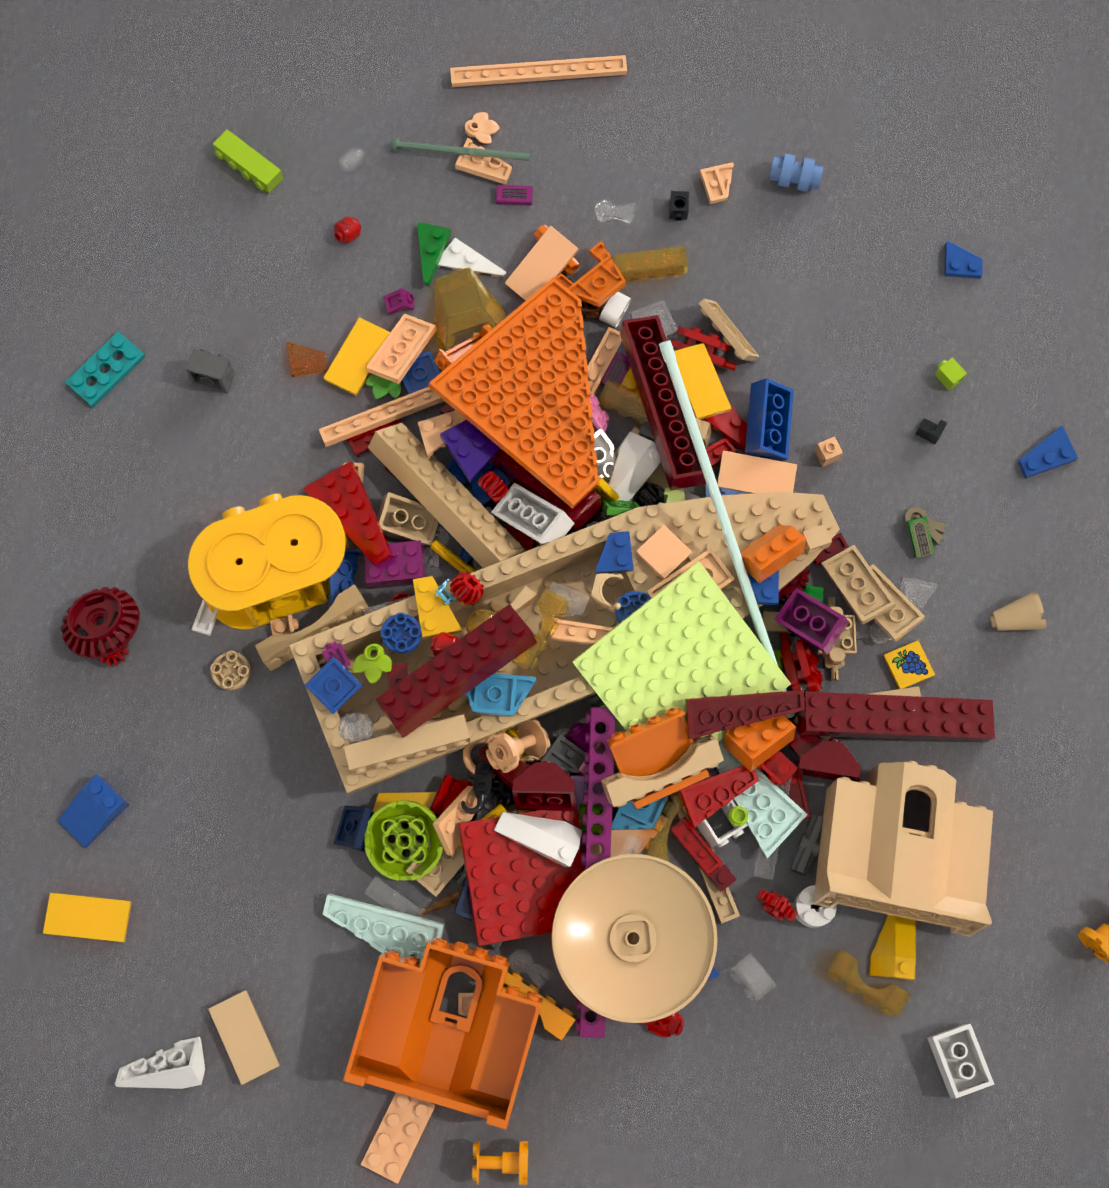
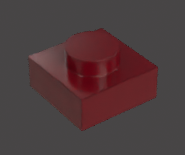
M725 864L708 876L720 893L737 880Z

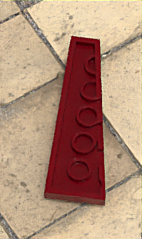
M793 690L685 699L688 739L805 710L804 691Z

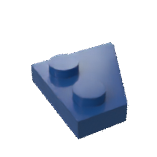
M947 241L945 244V276L981 279L983 259Z
M629 531L609 533L595 569V575L633 571Z

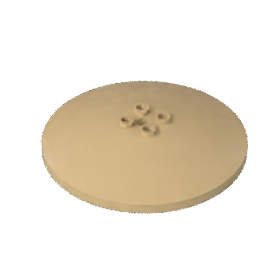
M625 854L607 858L592 865L570 884L562 896L554 916L552 949L562 980L583 1005L611 1020L627 1023H645L676 1013L691 1002L701 991L715 962L717 928L712 908L705 894L687 873L670 862L657 857ZM629 933H636L639 940L635 945L628 942L627 936Z

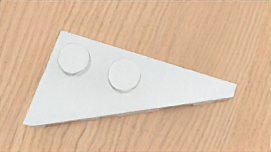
M454 238L445 249L437 267L452 268L454 271H464L479 275L480 273L491 274V277L504 278L506 276V271L457 238Z

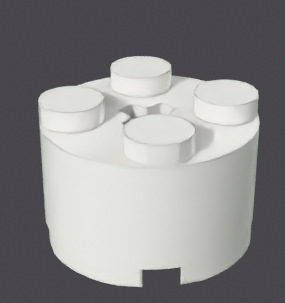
M815 885L800 891L793 902V909L798 913L796 919L809 928H818L829 923L835 917L837 905L834 908L818 905V909H811Z

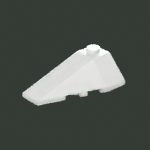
M195 1037L174 1043V1047L167 1051L161 1049L156 1052L155 1056L147 1060L141 1058L119 1068L115 1081L116 1087L184 1089L202 1085L205 1064L201 1038Z

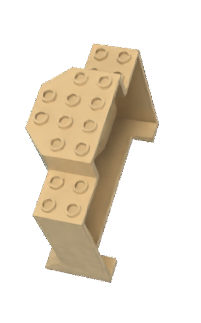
M915 761L879 763L867 774V782H854L847 777L837 778L826 790L813 904L828 908H834L840 904L951 927L950 933L970 937L992 924L986 906L993 811L987 810L984 806L973 807L968 806L965 802H955L956 779L946 771L937 769L934 765L922 766L918 765ZM919 790L929 796L931 809L928 832L902 827L906 792Z

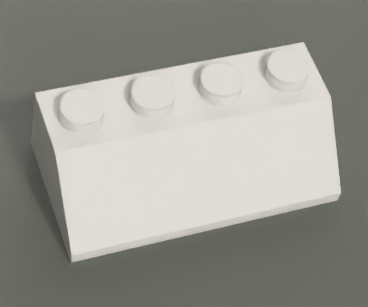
M516 483L512 485L491 512L494 516L540 544L564 537L575 524L564 511Z

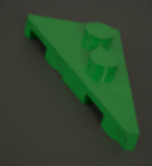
M418 222L423 282L429 287L451 235V230L445 227Z

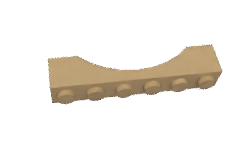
M354 584L338 594L329 610L312 625L292 634L271 635L255 645L263 663L270 671H273L294 658L289 646L290 644L361 617L370 611V608Z
M707 735L693 741L677 762L661 772L646 776H631L617 773L602 779L601 783L608 802L613 807H622L627 804V801L645 797L648 792L660 791L667 784L679 783L686 776H695L705 768H714L724 759L717 738Z

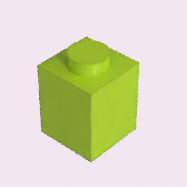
M953 357L948 361L943 360L937 366L938 370L935 373V376L949 391L963 381L967 375V372Z

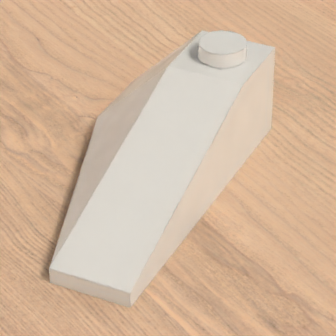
M600 428L594 432L597 474L608 484L611 481L612 469L617 459L613 451L614 446Z
M629 432L619 446L618 457L612 469L611 481L608 483L620 496L618 500L630 501L661 462L656 444L633 432Z
M502 812L494 828V831L563 867L571 866L579 849L582 830L565 821Z

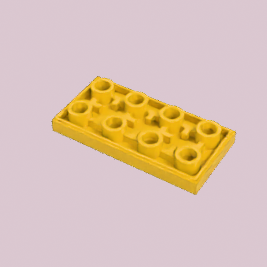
M359 317L325 374L324 381L357 396L370 374L367 372V365L391 332Z
M704 343L674 351L695 418L701 420L730 411L731 406Z
M50 893L43 934L125 943L132 902Z

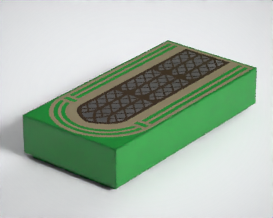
M927 517L908 520L907 526L915 558L934 554Z

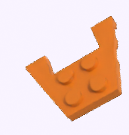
M602 241L589 250L590 256L597 260L599 264L575 283H572L561 273L555 277L557 281L582 301L600 307L626 286L624 277L617 265L614 264L610 253L607 252Z

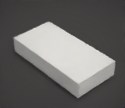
M203 599L191 630L211 636L217 619L215 616L218 609L215 608L214 613H212Z

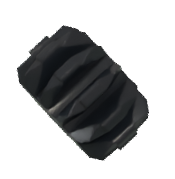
M652 483L641 490L635 502L640 507L657 505L659 502L665 503V490L658 484Z
M495 775V779L492 780L493 787L491 790L494 794L491 798H497V804L503 802L504 806H508L510 803L515 804L512 789Z

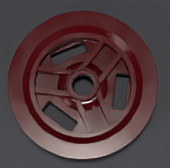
M103 587L102 590L94 589L92 592L83 594L82 597L73 602L74 604L71 608H68V615L63 617L62 620L64 625L61 626V631L63 633L62 639L74 654L88 659L106 657L123 648L132 639L139 625V608L132 596L124 590L120 591L116 587L112 589ZM104 618L102 624L96 625L97 620ZM81 627L89 635L81 636L77 633V629Z

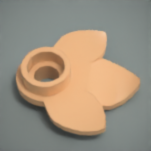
M485 112L475 114L472 120L467 121L465 124L466 134L469 137L476 138L478 142L483 144H491L490 135L500 129L495 121L488 120V114Z

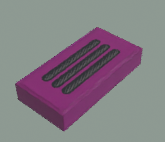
M497 185L496 204L532 205L533 186Z
M616 352L600 385L615 392L618 391L630 368L627 356Z

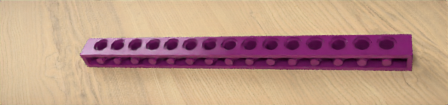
M591 707L590 712H586V724H589V732L585 734V744H589V750L585 752L584 763L588 764V772H584V784H587V792L583 793V804L587 805L586 813H583L582 824L586 825V833H582V845H585V853L581 854V866H584V871L604 859L611 858L612 805L608 802L604 789L600 795L593 792V785L595 783L602 785V779L613 775L614 758L606 740L615 733V716L609 708ZM596 723H602L605 726L603 734H598L595 731ZM596 743L604 745L605 750L602 754H597L594 751ZM596 763L603 765L604 771L602 774L594 772L593 766ZM595 803L601 804L603 808L602 813L599 815H595L592 812V806ZM596 823L602 827V832L599 835H594L591 832L592 825ZM594 844H599L601 847V853L597 856L592 855L590 851L591 846ZM576 998V1011H579V1019L575 1020V1032H579L580 1037L605 1038V1017L596 1013L593 1020H586L585 1013L590 1009Z

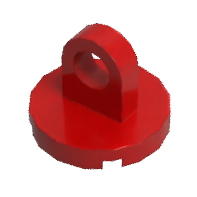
M676 1012L656 1021L645 1022L644 1025L646 1024L648 1026L647 1029L658 1036L671 1037V1035L675 1034V1036H678L682 1033L684 1020Z

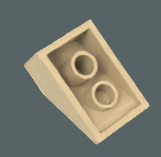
M390 492L383 496L377 519L384 536L403 541L421 540L423 545L431 546L438 526L437 519L419 502Z

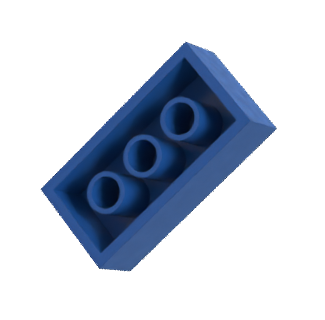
M767 378L751 384L745 454L776 461L788 460L793 389Z

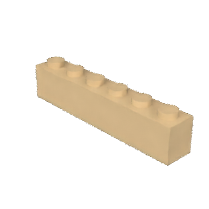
M463 714L421 725L404 738H402L399 732L343 747L350 773L360 775L373 767L378 770L387 767L388 763L395 762V764L407 762V758L415 757V759L426 757L429 752L435 751L437 754L447 751L448 747H464L467 745V742H470V736Z

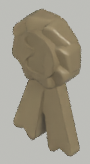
M920 507L908 509L904 517L906 525L908 520L926 516L931 539L938 545L944 539L941 534L945 533L944 528L946 524L928 519L926 511Z

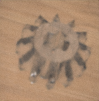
M361 712L345 714L344 717L340 718L338 726L340 737L344 741L350 740L351 742L367 740L372 736L374 728L372 717L366 713L361 714Z

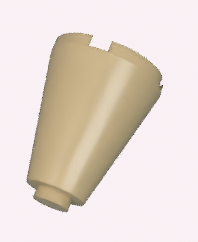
M1032 592L992 612L993 616L990 617L992 628L996 627L997 631L1043 630L1047 627L1046 619H1041L1043 618L1044 610L1040 597L1036 592Z

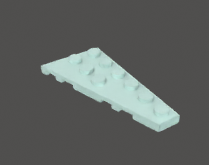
M724 738L718 742L724 761L716 766L719 774L742 766L723 746ZM756 768L755 771L759 781L735 797L734 801L737 806L747 810L748 826L767 859L808 814Z
M330 893L327 895L323 911L324 916L341 927L347 928L356 937L362 938L382 954L388 952V950L399 952L400 957L408 958V956L419 958L420 962H422L427 943L431 939H435V937L442 938L445 926L444 923Z

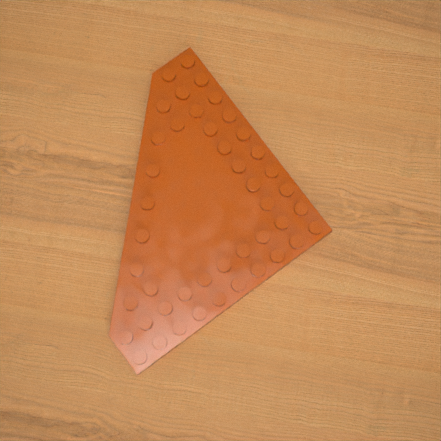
M553 277L429 382L428 387L573 509L598 485L599 477L594 446L595 436L592 425L593 416L590 404V385L585 354L586 344L583 333L584 324L581 313V299Z

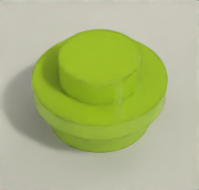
M735 806L729 811L728 819L732 825L742 826L748 821V812L741 806Z

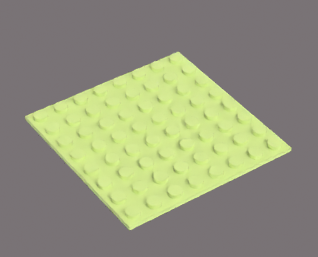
M697 561L572 661L626 731L629 730L630 726L638 723L643 724L648 721V718L655 715L661 716L673 707L681 708L685 711L684 718L686 720L685 699L780 692L791 685L700 561ZM729 730L719 731L710 735L717 738V741L720 742ZM705 736L694 738L693 741L703 738Z

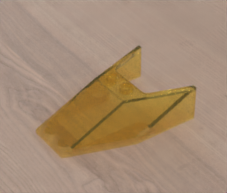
M470 267L435 279L434 325H436L437 330L434 335L439 350L442 349L444 352L450 350V347L455 342L454 334L485 323H489L494 328L506 318L501 305Z

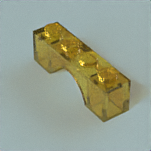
M545 588L536 604L542 615V627L535 636L537 643L512 660V663L528 672L530 668H535L539 661L537 658L539 652H544L549 643L547 639L550 633L554 634L559 626L557 623L560 616L564 617L569 609L567 599Z
M842 949L837 950L825 970L829 973L828 977L837 983L840 981L845 983L847 990L854 994L860 993L864 996V1001L872 1006L874 1004L882 1008L880 1011L889 1017H892V1015L899 1016L911 994L894 983L889 984L883 989H874L867 986L861 980L858 973L859 960Z

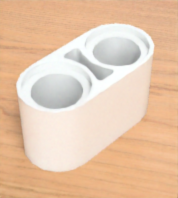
M617 292L606 303L599 320L616 328L625 314L631 298Z

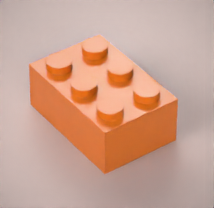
M780 716L735 727L725 733L723 746L752 772L794 740L796 726L785 716Z

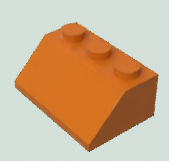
M777 525L740 551L746 571L760 584L804 553L806 538L793 526Z

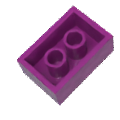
M421 540L389 543L388 545L393 557L377 566L364 554L366 584L370 589L414 585L413 579L426 577L425 548Z
M798 588L794 589L774 619L779 626L828 655L849 623L845 616Z

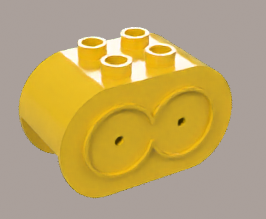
M281 494L268 495L259 501L260 507L245 511L244 507H234L222 513V520L210 524L197 536L191 547L188 559L190 579L198 594L206 601L210 611L214 613L215 608L218 609L215 617L219 621L234 629L249 630L268 624L270 620L288 617V614L294 615L329 602L327 579L338 570L343 561L345 549H350L340 519L324 502L302 495L282 498Z

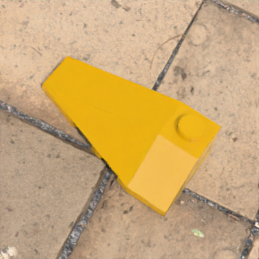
M887 914L882 931L870 956L869 976L908 981L915 980L916 922L912 919Z

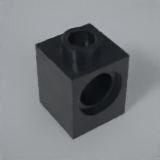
M671 191L669 219L676 221L687 220L689 192Z

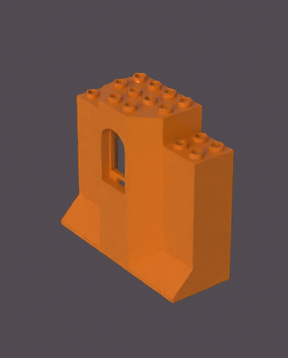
M435 937V939H431L427 943L422 962L417 957L408 956V958L400 957L399 952L388 950V952H384L379 956L343 1081L362 1087L367 1083L487 1119L486 1124L507 1130L543 998H539L540 994L528 991L527 994L519 992L520 988L508 985L505 988L504 983L510 962L506 961L507 958L503 956L488 954V950L476 947L474 950L468 948L466 943L457 941L453 944L445 939ZM454 972L468 973L476 981V988L467 1018L440 1010L448 978ZM446 1017L451 1018V1019H454V1020H458V1021H457V1023H456V1022H453V1021H450V1020H446Z

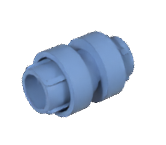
M785 153L784 157L774 156L769 179L778 181L777 186L788 188L789 183L797 184V190L808 192L809 188L815 190L819 188L823 166L815 164V159L804 157L802 163L795 162L796 155Z

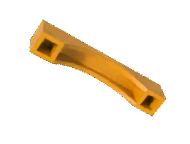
M507 972L505 985L518 987L520 992L526 994L528 991L540 992L531 983L529 986L525 985L522 982L524 978L513 972L511 975ZM540 995L539 998H543L539 1015L544 1029L562 1041L575 1021L572 1018L574 1013L565 1007L561 1010L555 1006L557 1001L548 995L546 998Z

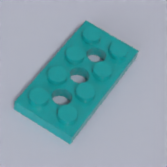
M118 331L65 383L93 408L146 356ZM117 353L123 354L121 360H115L114 356ZM110 366L109 372L101 373L102 367ZM90 379H97L95 385H87Z

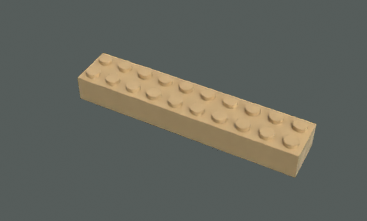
M403 423L375 431L368 446L369 450L483 568L526 551L434 455L428 458L425 446Z

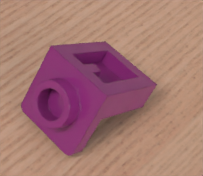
M403 288L383 296L387 312L390 315L405 308L415 309V300L412 293Z
M336 641L325 645L326 650L322 652L327 663L335 657L344 667L351 665L342 643L337 644Z

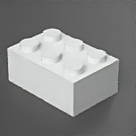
M963 1024L927 1037L950 1098H959L994 1085L971 1024Z

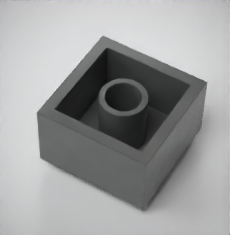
M193 349L186 366V371L193 384L228 394L235 373L226 356L220 354L216 356L203 349H200V351Z

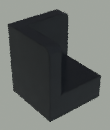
M924 418L916 435L936 444L947 422L940 420L938 424H935Z

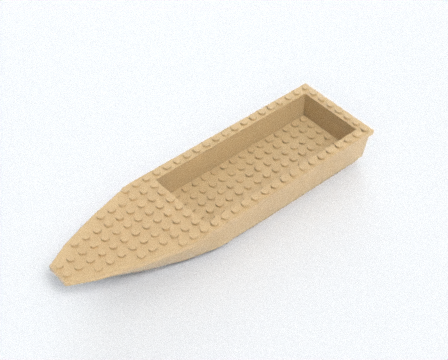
M791 492L721 495L740 551L777 525L793 526L802 533L805 530L825 524L831 540L840 530L824 495ZM711 497L637 507L470 573L475 575L477 579H480V583L484 585V594L473 606L469 604L466 606L463 602L459 603L457 598L450 602L449 607L462 629V632L451 635L461 639L511 604L521 589L527 586L537 594V599L519 612L518 615L532 630L537 643L495 673L536 677V682L514 717L473 713L465 694L422 724L425 725L464 714L470 736V742H467V745L464 747H448L447 751L437 754L435 751L429 752L426 757L415 759V757L407 758V762L395 764V762L388 763L387 767L378 770L373 767L360 775H355V773H350L343 746L398 732L375 700V698L390 689L388 673L382 672L381 678L376 683L371 684L365 672H353V665L357 656L363 654L366 647L370 644H379L383 647L384 654L390 657L392 665L407 663L408 675L435 657L430 649L433 637L421 638L418 647L407 654H395L389 651L381 638L383 624L388 618L401 612L414 617L420 625L415 595L290 644L289 646L304 684L327 664L322 651L326 650L325 645L336 641L337 644L342 643L351 663L350 666L345 668L363 685L334 714L307 689L347 794L362 790L487 739L496 733L504 732L519 726L523 722L536 719L597 694L572 663L574 659L591 646L551 640L554 619L612 628L619 624L615 616V610L609 611L590 598L595 580V569L609 533L629 531L634 570L631 572L609 573L623 575V580L607 579L602 586L603 597L609 604L614 606L619 598L628 592L638 591L646 593L649 589L663 581L636 554V551L665 525L692 551V554L671 574L712 548L735 579L734 582L721 591L742 619L750 615ZM804 550V553L779 570V591L808 567L822 550L809 555ZM450 581V582H448V583L446 584L447 587H446L445 589H446V590L449 592V594L452 596L453 593L450 592V589H451V587H450L451 581ZM442 591L445 597L449 599V597ZM373 652L372 656L376 657L378 652Z

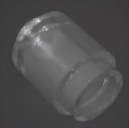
M353 147L340 156L341 158L338 160V163L345 172H351L365 162L364 158L366 156L361 148Z

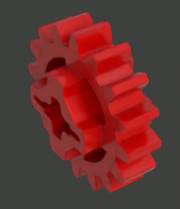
M761 889L755 897L762 904L761 908L779 921H782L784 918L786 921L793 922L798 915L797 911L792 909V904L788 899L773 890L769 893Z

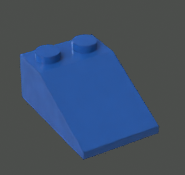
M96 774L81 789L58 821L87 848L129 804L102 777Z

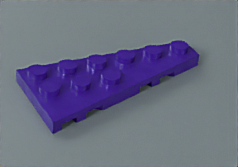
M467 419L440 433V438L469 482L501 450L499 446Z

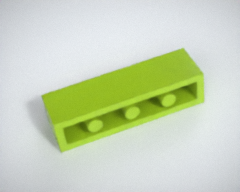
M228 129L213 143L215 155L220 160L224 159L233 170H239L248 181L252 180L261 191L265 190L270 194L283 180L282 172L278 167Z

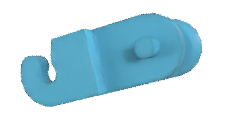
M449 579L436 590L437 594H435V597L439 595L445 602L444 606L446 604L449 605L450 602L456 599L453 597L454 594L451 596L445 589ZM442 591L449 597V599L445 597Z

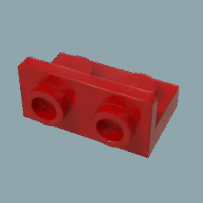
M780 751L757 767L760 772L764 770L769 774L767 778L774 785L779 783L781 786L799 769Z
M445 775L430 810L440 816L467 786H473V784L469 781L456 780L450 775Z

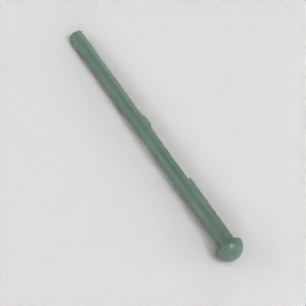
M395 138L391 142V147L396 152L403 148L530 161L531 156L530 153L401 142L399 138Z

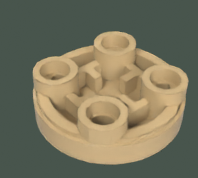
M228 651L219 655L210 667L213 681L217 686L228 691L242 688L248 682L251 675V667L248 660L242 654L235 651Z

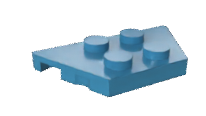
M494 673L466 693L472 712L514 717L535 684L536 677Z
M669 795L639 809H636L631 804V801H627L626 805L619 807L612 823V830L654 829Z

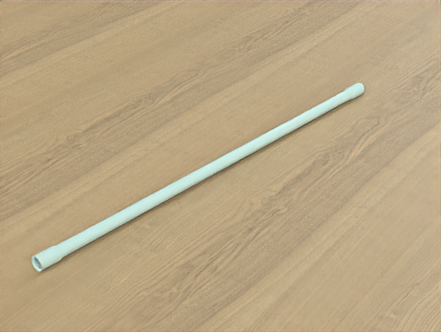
M671 340L659 344V347L667 364L759 642L777 664L676 362V355ZM795 713L787 714L784 716L786 718H791L795 715Z

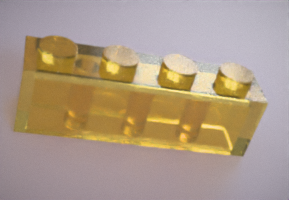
M685 246L613 255L612 258L626 283L633 280L645 281L648 278L662 279L671 275L682 276L687 274L688 270Z
M611 379L607 380L598 399L602 403L601 406L609 410L614 408L623 417L628 418L631 416L640 425L648 422L639 393Z

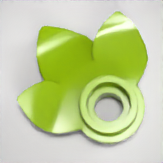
M376 643L367 646L365 652L357 656L353 665V672H365L371 684L376 683L381 678L382 672H391L392 669L390 657L385 655L383 647ZM377 651V656L373 657V652Z

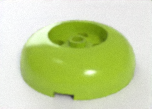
M409 800L394 801L377 810L370 818L365 832V852L373 867L382 875L397 881H412L428 874L439 862L444 849L433 826V823L438 819L436 815L426 806ZM402 821H407L409 828H403ZM389 835H394L396 842H389ZM422 835L424 837V841L421 843L416 840V836ZM403 836H407L409 838L408 841H405ZM409 849L411 852L410 856H404L403 850ZM413 862L422 863L418 868L412 870L413 874L406 872Z

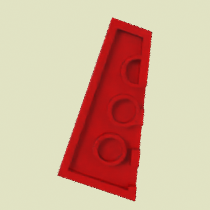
M742 765L679 790L692 828L699 825L703 820L757 783L759 779L755 769L750 772Z

